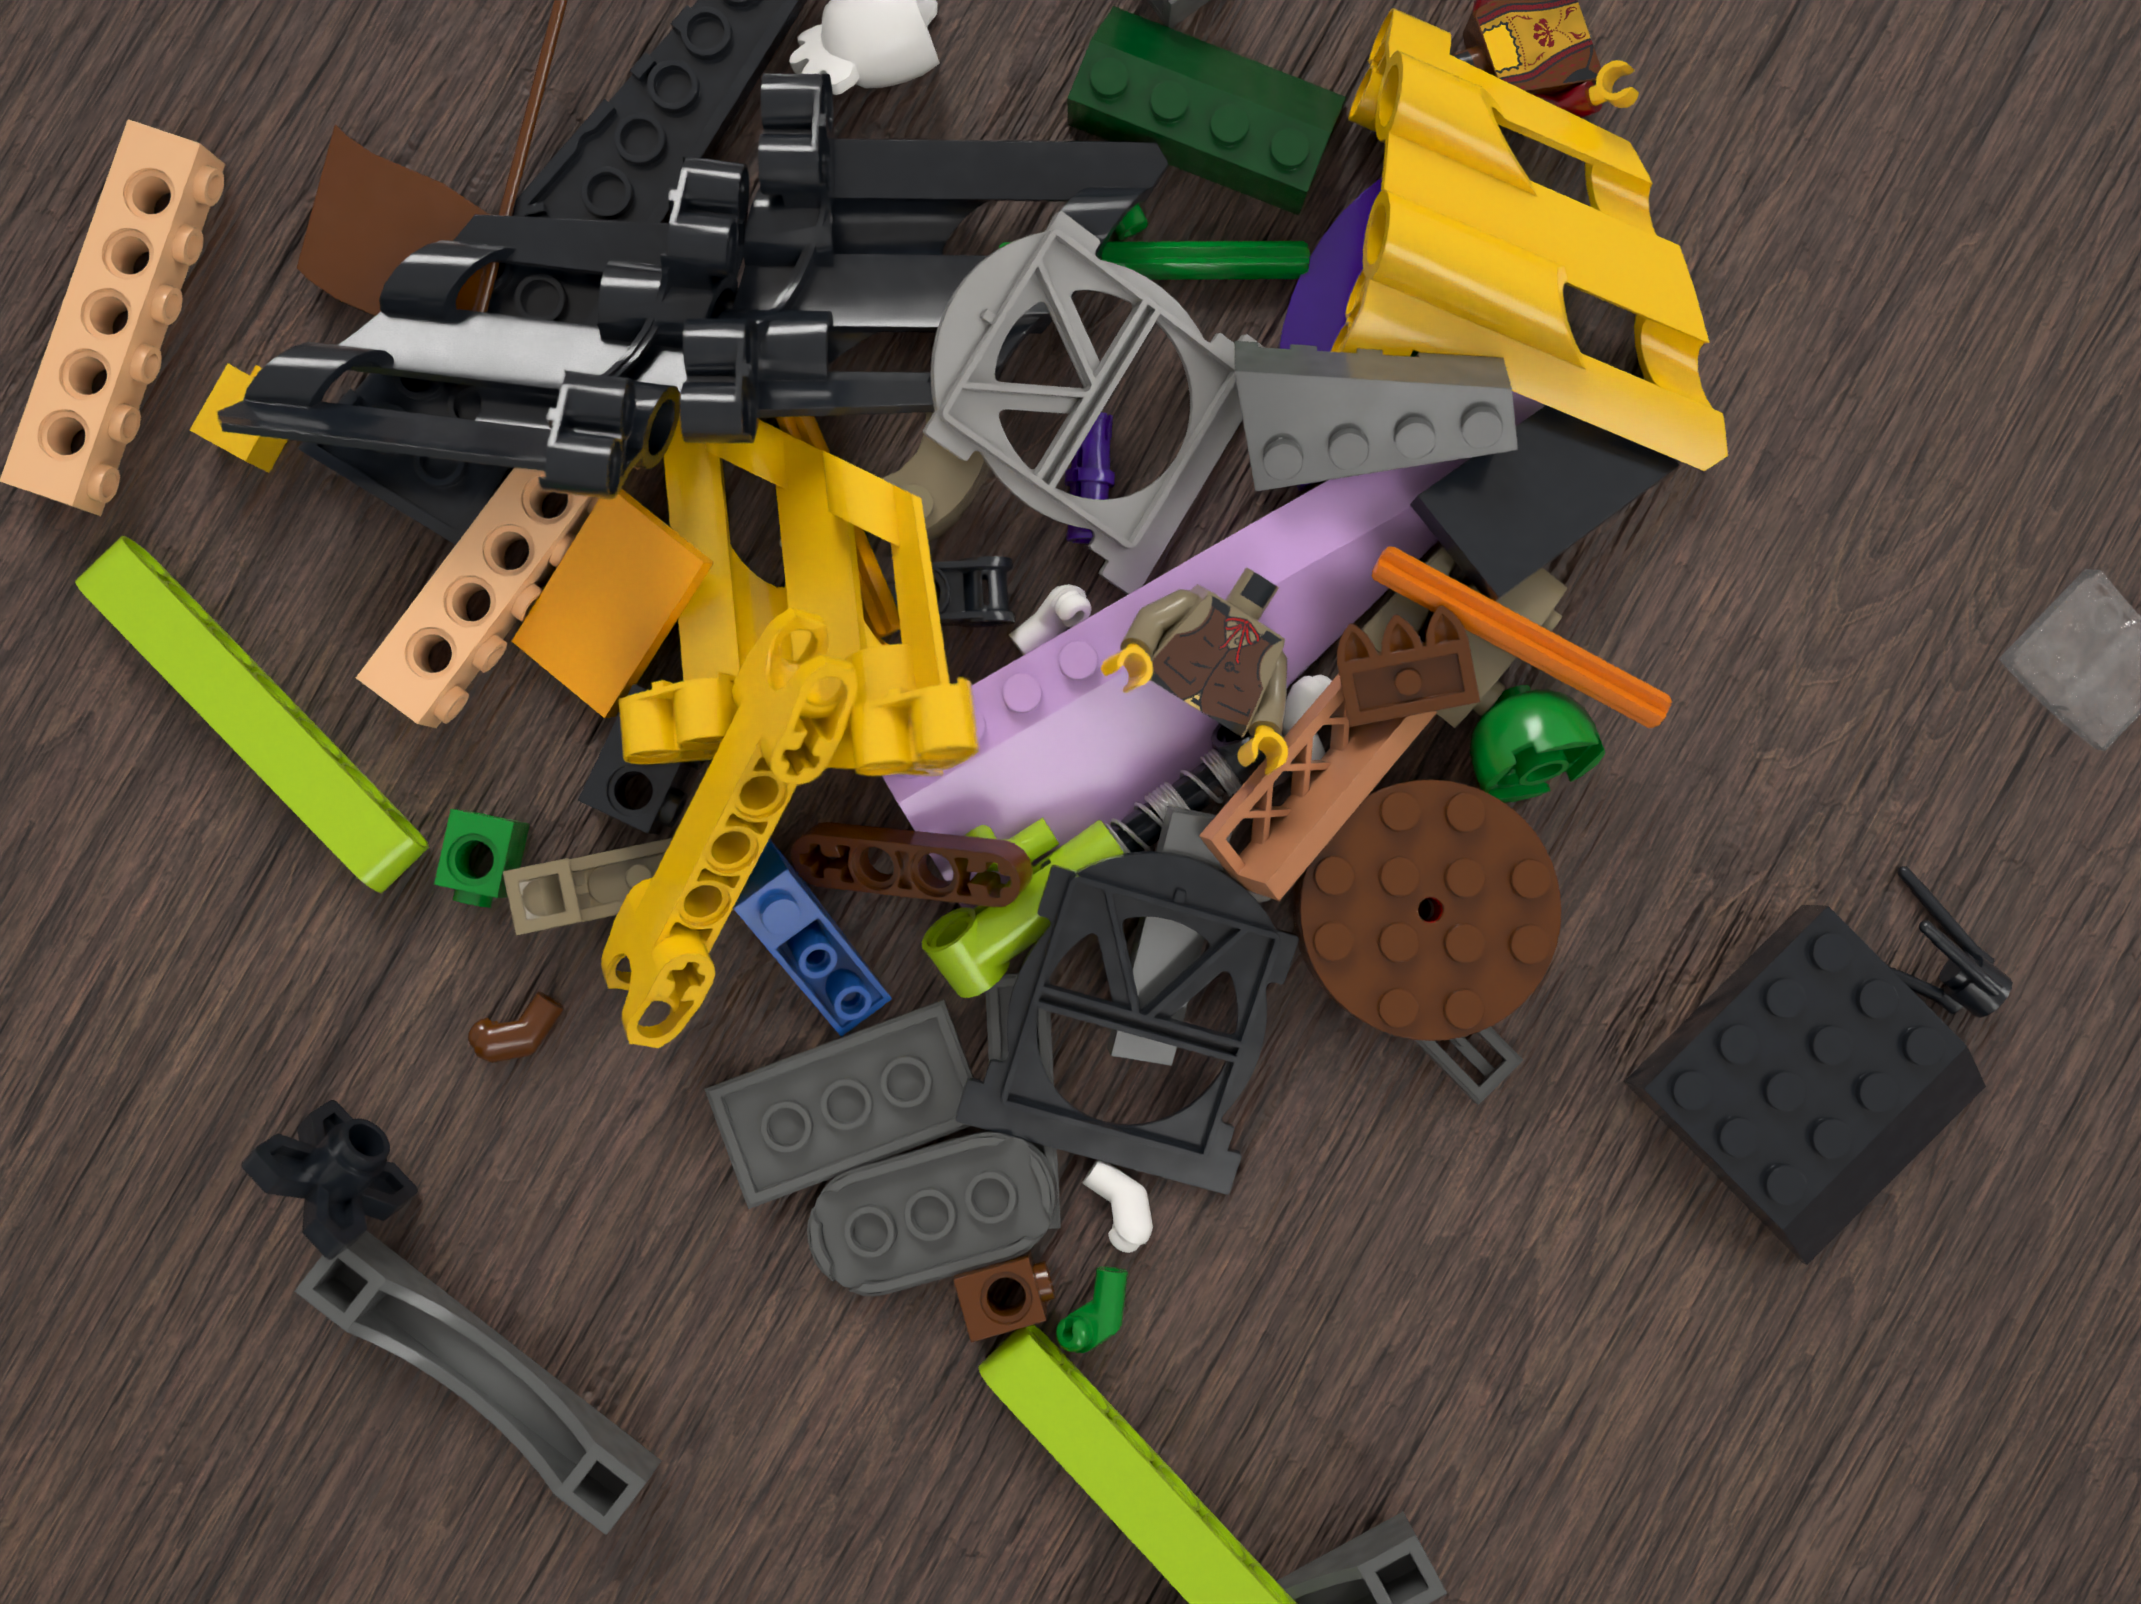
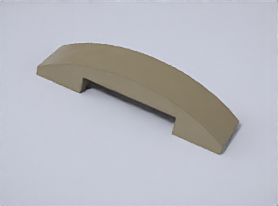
M673 838L573 859L565 858L503 871L516 936L616 916L633 886L642 880L654 876Z

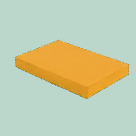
M621 488L613 499L599 498L511 642L603 718L616 717L619 712V697L624 698L628 696L632 685L637 684L714 562Z

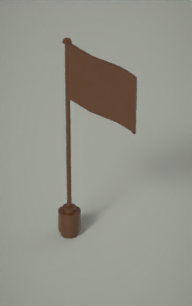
M554 0L499 216H512L568 0ZM334 125L297 269L309 281L339 302L375 317L381 312L379 298L384 284L395 268L410 254L430 243L441 240L453 241L475 214H489L444 183L373 154L348 137L338 126ZM488 263L477 270L466 281L456 299V309L487 313L500 263Z

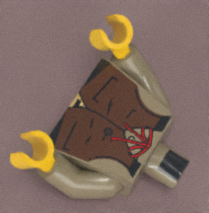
M1246 567L1225 600L1197 584L1191 590L1178 589L1142 607L1121 642V651L1102 662V673L1105 676H1109L1117 672L1123 665L1128 672V682L1122 690L1124 693L1139 688L1150 680L1241 737H1244L1249 729V733L1253 738L1241 746L1237 753L1238 761L1244 767L1255 761L1258 749L1265 754L1267 759L1266 775L1281 767L1288 758L1287 744L1280 736L1283 727L1287 690V657L1283 652L1285 638L1258 622L1279 587Z

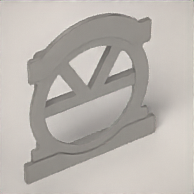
M1060 211L1054 215L1044 232L1013 241L982 260L963 279L953 293L943 312L935 336L931 361V391L935 411L923 429V434L963 461H967L974 451H978L999 481L1027 506L1058 522L1091 530L1093 537L1088 548L1106 560L1099 571V575L1128 595L1141 588L1243 419L1235 376L1234 343L1221 333L1215 334L1211 342H1207L1188 313L1170 294L1147 277L1131 269L1097 258L1095 252L1100 244V240L1064 212ZM1085 290L1106 293L1121 298L1132 305L1130 314L1101 361L1097 357L1072 301L1071 295L1074 291ZM1043 302L1047 306L1084 388L1006 383L996 380V363L1008 332L1015 322L1035 304ZM1156 322L1168 336L1179 354L1189 386V423L1182 447L1169 468L1152 484L1138 492L1120 498L1105 500L1088 499L1068 494L1055 488ZM1248 334L1241 335L1238 340L1257 342ZM1001 410L1068 414L1035 469H1030L1021 460L1007 439L999 419Z

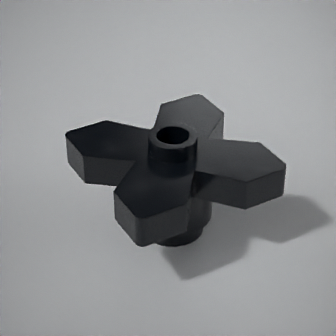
M330 1100L310 1112L297 1127L299 1140L277 1133L256 1146L241 1163L242 1169L266 1194L304 1199L302 1233L329 1260L334 1259L353 1245L367 1230L365 1215L385 1221L403 1208L418 1192L416 1185L395 1163L387 1162L390 1143L383 1130L371 1121L360 1118L353 1119L335 1100Z

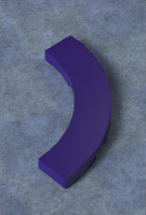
M1382 178L1362 192L1339 215L1311 254L1309 270L1307 273L1301 274L1291 296L1278 348L1290 349V344L1317 346V351H1331L1340 330L1346 323V306L1353 287L1363 270L1365 231L1373 203L1381 191ZM1318 482L1300 484L1297 487L1301 491Z

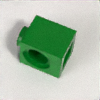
M450 809L434 885L455 889L453 901L491 908L493 897L508 898L503 871L521 867L530 823L468 810ZM483 842L491 849L494 862L490 872L481 878L472 871L469 858L473 848Z

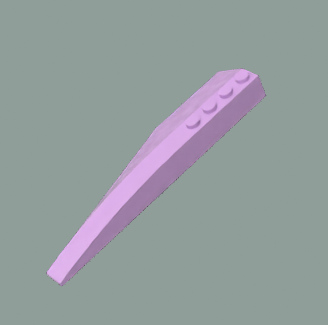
M1512 391L1516 426L1544 407L1542 403ZM1470 458L1328 480L972 685L979 752L955 767L943 770L942 776L901 774L882 776L913 829L920 832L964 836L980 825H987L992 829L997 839H1009L1043 817L1058 840L1059 845L1031 862V865L1034 866L1099 819L1104 825L1108 824L1110 827L1112 818L1121 821L1134 811L1135 802L1145 804V795L1148 796L1157 787L1160 788V784L1164 785V782H1168L1172 785L1180 779L1181 770L1190 772L1201 764L1200 757H1204V754H1208V751L1213 749L1211 736L1219 724L1214 719L1150 680L1145 685L1124 693L1122 690L1128 682V672L1123 665L1117 672L1109 676H1105L1102 673V662L1121 651V642L1138 611L1142 607L1178 589L1191 590L1197 584L1225 600L1246 567L1279 587L1258 622L1285 638L1283 652L1287 657L1288 688L1343 634L1348 624L1354 623L1389 589L1375 581L1371 576L1373 567L1383 550L1388 546H1394L1419 560L1438 541L1410 504L1420 493ZM930 853L929 855L945 881L953 880V870L948 860L941 855ZM972 872L970 880L977 874L976 872ZM999 873L1001 883L1006 884L1010 880V876H1004ZM960 903L961 907H967L972 909L977 906Z

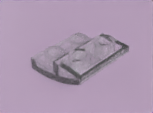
M2084 569L2003 653L1999 660L2061 722L2095 749L2106 751L2141 714V615L2136 613L2101 570Z

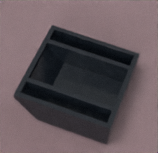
M1801 905L1624 1081L1805 1265H1808L1986 1087L1968 1046L1829 906Z

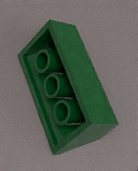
M1113 6L1092 37L1067 98L1068 125L1107 141L1157 142L1169 165L1299 216L1346 97Z

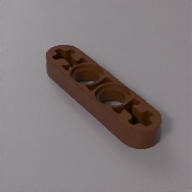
M832 822L818 823L795 841L791 850V860L798 875L807 883L817 887L989 907H1003L1014 902L1031 882L1033 873L1031 861L1025 851L1009 841ZM817 845H820L822 853L815 851ZM869 847L883 849L889 854L894 864L893 874L881 873L873 867L868 857ZM850 850L849 856H845L844 854ZM935 853L947 859L952 866L953 880L944 881L932 875L926 863L927 854ZM826 856L838 857L830 865L827 864ZM993 863L998 864L1000 874L1010 876V880L1006 884L1001 883L999 873L986 871ZM972 872H976L977 874L970 880Z

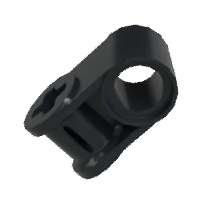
M983 556L957 561L931 562L934 584L940 591V599L937 604L941 626L996 627L1016 623L1015 612L1010 611L1008 606L1007 572L1013 569L1011 558ZM894 580L892 593L896 609L898 611L896 586ZM982 580H987L988 605L983 603Z

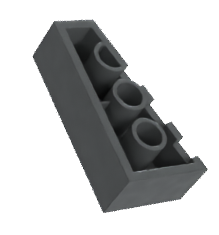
M1234 341L1235 376L1255 492L1518 450L1512 387L1504 358L1418 352L1416 357L1383 355L1382 350L1358 348L1356 353L1317 351V346L1290 344V349L1258 347V342Z

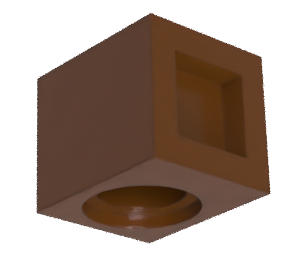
M1031 1249L1014 1259L957 1274L953 1278L971 1343L1046 1321V1301L1056 1299L1046 1261L1034 1263ZM1000 1278H1012L1023 1286L1025 1296L1016 1305L1002 1306L992 1299L989 1287Z

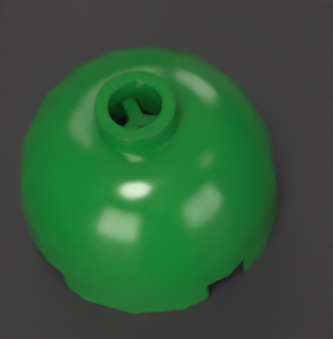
M1528 685L1511 687L1502 692L1495 701V705L1483 714L1471 735L1469 751L1481 790L1502 802H1516L1548 793L1551 790L1544 781L1566 772L1569 781L1572 782L1598 765L1606 754L1595 723L1584 706L1562 692L1550 689L1531 690Z

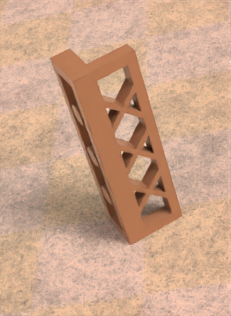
M1338 674L1284 736L1283 739L1288 747L1286 762L1271 774L1266 775L1267 759H1265L1199 837L1227 873L1246 890L1280 901L1437 712L1432 711L1350 727L1340 676ZM1323 725H1332L1330 749L1321 760H1311L1313 736ZM1283 771H1293L1291 795L1281 806H1272L1273 783ZM1253 818L1251 842L1238 855L1226 838L1242 819Z

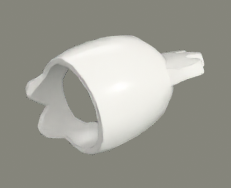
M830 0L824 8L822 24L802 32L797 37L800 47L790 56V65L795 74H830L834 95L842 94L854 85L864 88H883L905 83L923 76L940 64L927 28L937 15L938 3L936 0Z

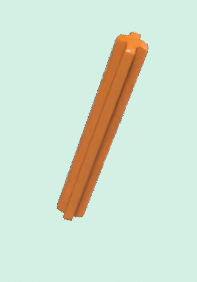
M1388 546L1383 550L1373 567L1371 576L1378 583L1432 612H1435L1438 606L1443 605L1458 617L1465 630L1647 728L1659 726L1670 709L1672 699L1668 694L1394 546Z

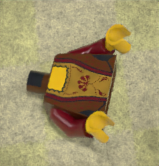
M1475 0L1473 13L1463 31L1466 49L1450 54L1582 119L1599 112L1602 108V103L1607 101L1618 108L1630 107L1636 102L1639 92L1633 87L1625 88L1618 93H1612L1616 80L1622 76L1632 74L1635 70L1627 62L1621 60L1611 61L1601 68L1578 0Z

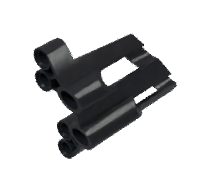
M763 74L761 80L763 134L760 135L758 147L760 188L754 197L746 224L743 251L745 268L732 309H726L721 312L718 319L688 318L684 325L683 359L686 382L682 385L680 396V422L684 442L754 443L759 418L934 412L931 373L829 371L828 365L844 352L878 332H937L943 312L955 290L963 279L982 260L988 257L978 255H943V248L957 226L976 208L988 201L1067 202L1060 211L1064 212L1100 240L1095 255L1100 260H1103V250L1116 227L1139 202L1144 203L1170 166L1157 142L834 138L833 91L830 74ZM1074 291L1072 293L1071 298L1076 294L1077 291ZM1039 302L1032 306L1015 322L1008 332L996 363L995 378L997 381L1009 358L1027 335L1042 334L1053 321L1045 303Z
M682 157L683 166L677 190L670 189L668 197L671 212L669 223L475 214L453 241L441 240L427 244L410 254L397 266L382 289L379 298L381 312L338 345L306 342L293 346L274 357L257 373L249 384L243 401L217 411L222 432L545 471V477H538L543 491L605 499L615 498L633 467L647 469L657 465L668 450L674 436L680 413L681 389L683 383L686 382L683 359L685 321L688 318L718 319L721 312L733 307L738 292V281L736 278L744 258V237L748 218L750 188L748 166L743 163ZM491 262L602 275L598 298V326L456 309V299L466 281L477 270ZM350 370L473 385L481 397V410L475 420L322 401L332 383L344 372Z

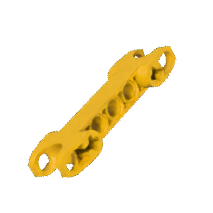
M793 607L789 608L769 623L748 653L732 687L733 701L738 710L654 876L642 880L633 886L614 920L602 954L601 967L608 989L616 988L629 991L621 1017L629 1044L653 1048L662 1047L683 1030L691 1017L700 1008L713 984L716 974L709 953L797 785L811 782L822 774L843 737L858 695L857 674L850 662L826 656L829 646L827 625L819 615ZM799 629L810 631L812 634L811 639L798 660H786L780 656L779 646L787 634ZM826 677H837L840 679L841 684L838 692L829 700L822 702L818 689L819 680ZM624 957L629 959L631 972L616 970L617 964ZM653 1001H663L671 1006L669 1015L661 1023L653 1026L638 1024L644 1012Z

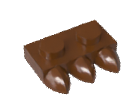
M1443 605L1438 606L1429 622L1426 634L1427 643L1424 644L1421 643L1415 629L1398 614L1393 615L1384 631L1382 652L1378 653L1364 631L1353 623L1348 624L1339 641L1337 666L1350 727L1480 702L1469 639L1464 626L1454 613Z

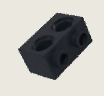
M633 684L628 696L648 690ZM619 712L578 801L643 832L660 835L664 825L670 828L675 825L684 809L688 793L681 791L691 768L700 770L706 760L664 764H631L625 762L623 759ZM644 774L652 783L653 794L645 807L635 810L626 800L625 788L631 778Z

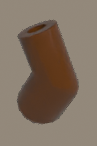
M537 992L518 1021L499 1023L498 1021H491L489 1018L477 1021L468 1033L469 1044L474 1048L476 1056L492 1063L530 1056L538 1049L565 1008L549 995Z

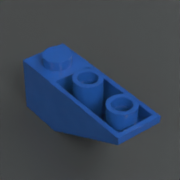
M769 838L733 909L842 1037L892 998L814 893Z

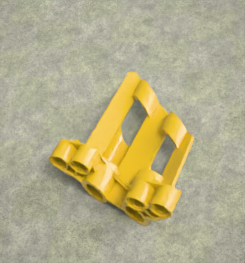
M1392 8L1377 34L1369 56L1370 67L1357 90L1348 117L1349 121L1376 132L1379 141L1385 143L1381 191L1373 203L1365 231L1363 270L1353 287L1346 306V323L1340 330L1330 352L1356 353L1358 348L1382 350L1383 355L1407 357L1411 356L1413 350L1420 353L1504 358L1513 392L1703 471L1726 458L1728 450L1723 413L1712 408L1707 400L1698 372L1699 351L1703 344L1709 343L1697 295L1680 245L1657 236L1654 231L1649 212V194L1653 183L1632 144L1599 126L1450 55L1451 33ZM1498 124L1584 161L1586 188L1591 207L1532 182L1511 151ZM1564 284L1636 314L1634 322L1635 348L1645 380L1580 352L1566 315L1563 297Z
M679 413L674 436L668 450L664 454L669 523L674 531L714 563L678 618L684 681L671 683L661 680L652 683V690L636 693L624 698L619 697L624 761L631 764H664L713 759L738 710L733 701L732 687L744 660L769 623L791 607L822 617L827 625L829 638L826 656L850 662L857 674L858 695L843 737L826 768L855 769L856 773L866 776L893 774L942 776L943 770L953 768L979 752L972 684L964 678H958V684L949 683L921 498L761 420L758 423L754 443H686L682 436ZM722 459L776 485L785 587H776L754 574L741 561L730 544ZM854 525L891 543L902 644L881 645L864 621ZM799 629L787 634L779 646L780 656L786 660H798L811 639V632ZM826 677L819 680L818 689L822 702L829 700L838 692L841 684L840 679L837 677Z

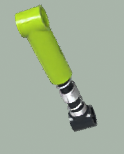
M1219 723L1211 736L1213 749L1208 751V754H1204V757H1200L1201 764L1190 772L1181 770L1180 779L1172 785L1168 782H1164V785L1160 784V788L1157 787L1148 796L1145 795V804L1134 803V811L1121 821L1112 818L1111 827L1108 824L1104 825L1099 819L1032 866L1031 882L1017 899L1009 905L1003 907L977 905L973 909L962 907L942 916L925 933L922 940V949L960 997L971 998L984 993L1001 980L1007 972L1010 960L1036 943L1049 927L1050 920L1039 916L1037 910L1052 865L1076 871L1090 863L1107 857L1130 852H1142L1144 850L1153 851V844L1160 838L1167 806L1199 812L1213 801L1222 803L1221 796L1227 794L1232 797V793L1235 794L1266 759L1265 754L1258 749L1254 762L1247 767L1241 765L1238 761L1237 753L1241 746L1253 738L1249 733V729L1244 737H1241ZM1283 771L1273 783V788L1282 784L1290 777L1293 771Z

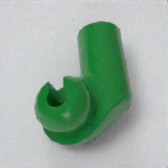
M1108 1266L1096 1267L1093 1299L1063 1318L1057 1325L1056 1339L1064 1350L1086 1353L1111 1338L1120 1330L1123 1320L1127 1270Z

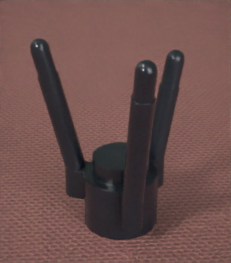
M1907 866L1899 867L1897 871L1898 876L1954 942L1943 932L1939 931L1931 922L1927 920L1920 922L1919 930L1950 959L1940 972L1939 979L1945 984V987L1942 989L1901 970L1890 968L1913 992L1935 1001L1950 1014L1957 1013L1963 1007L1978 1018L1986 1017L1993 1013L2009 996L2013 984L2011 978L1993 965L1994 958L1977 946L1938 899Z

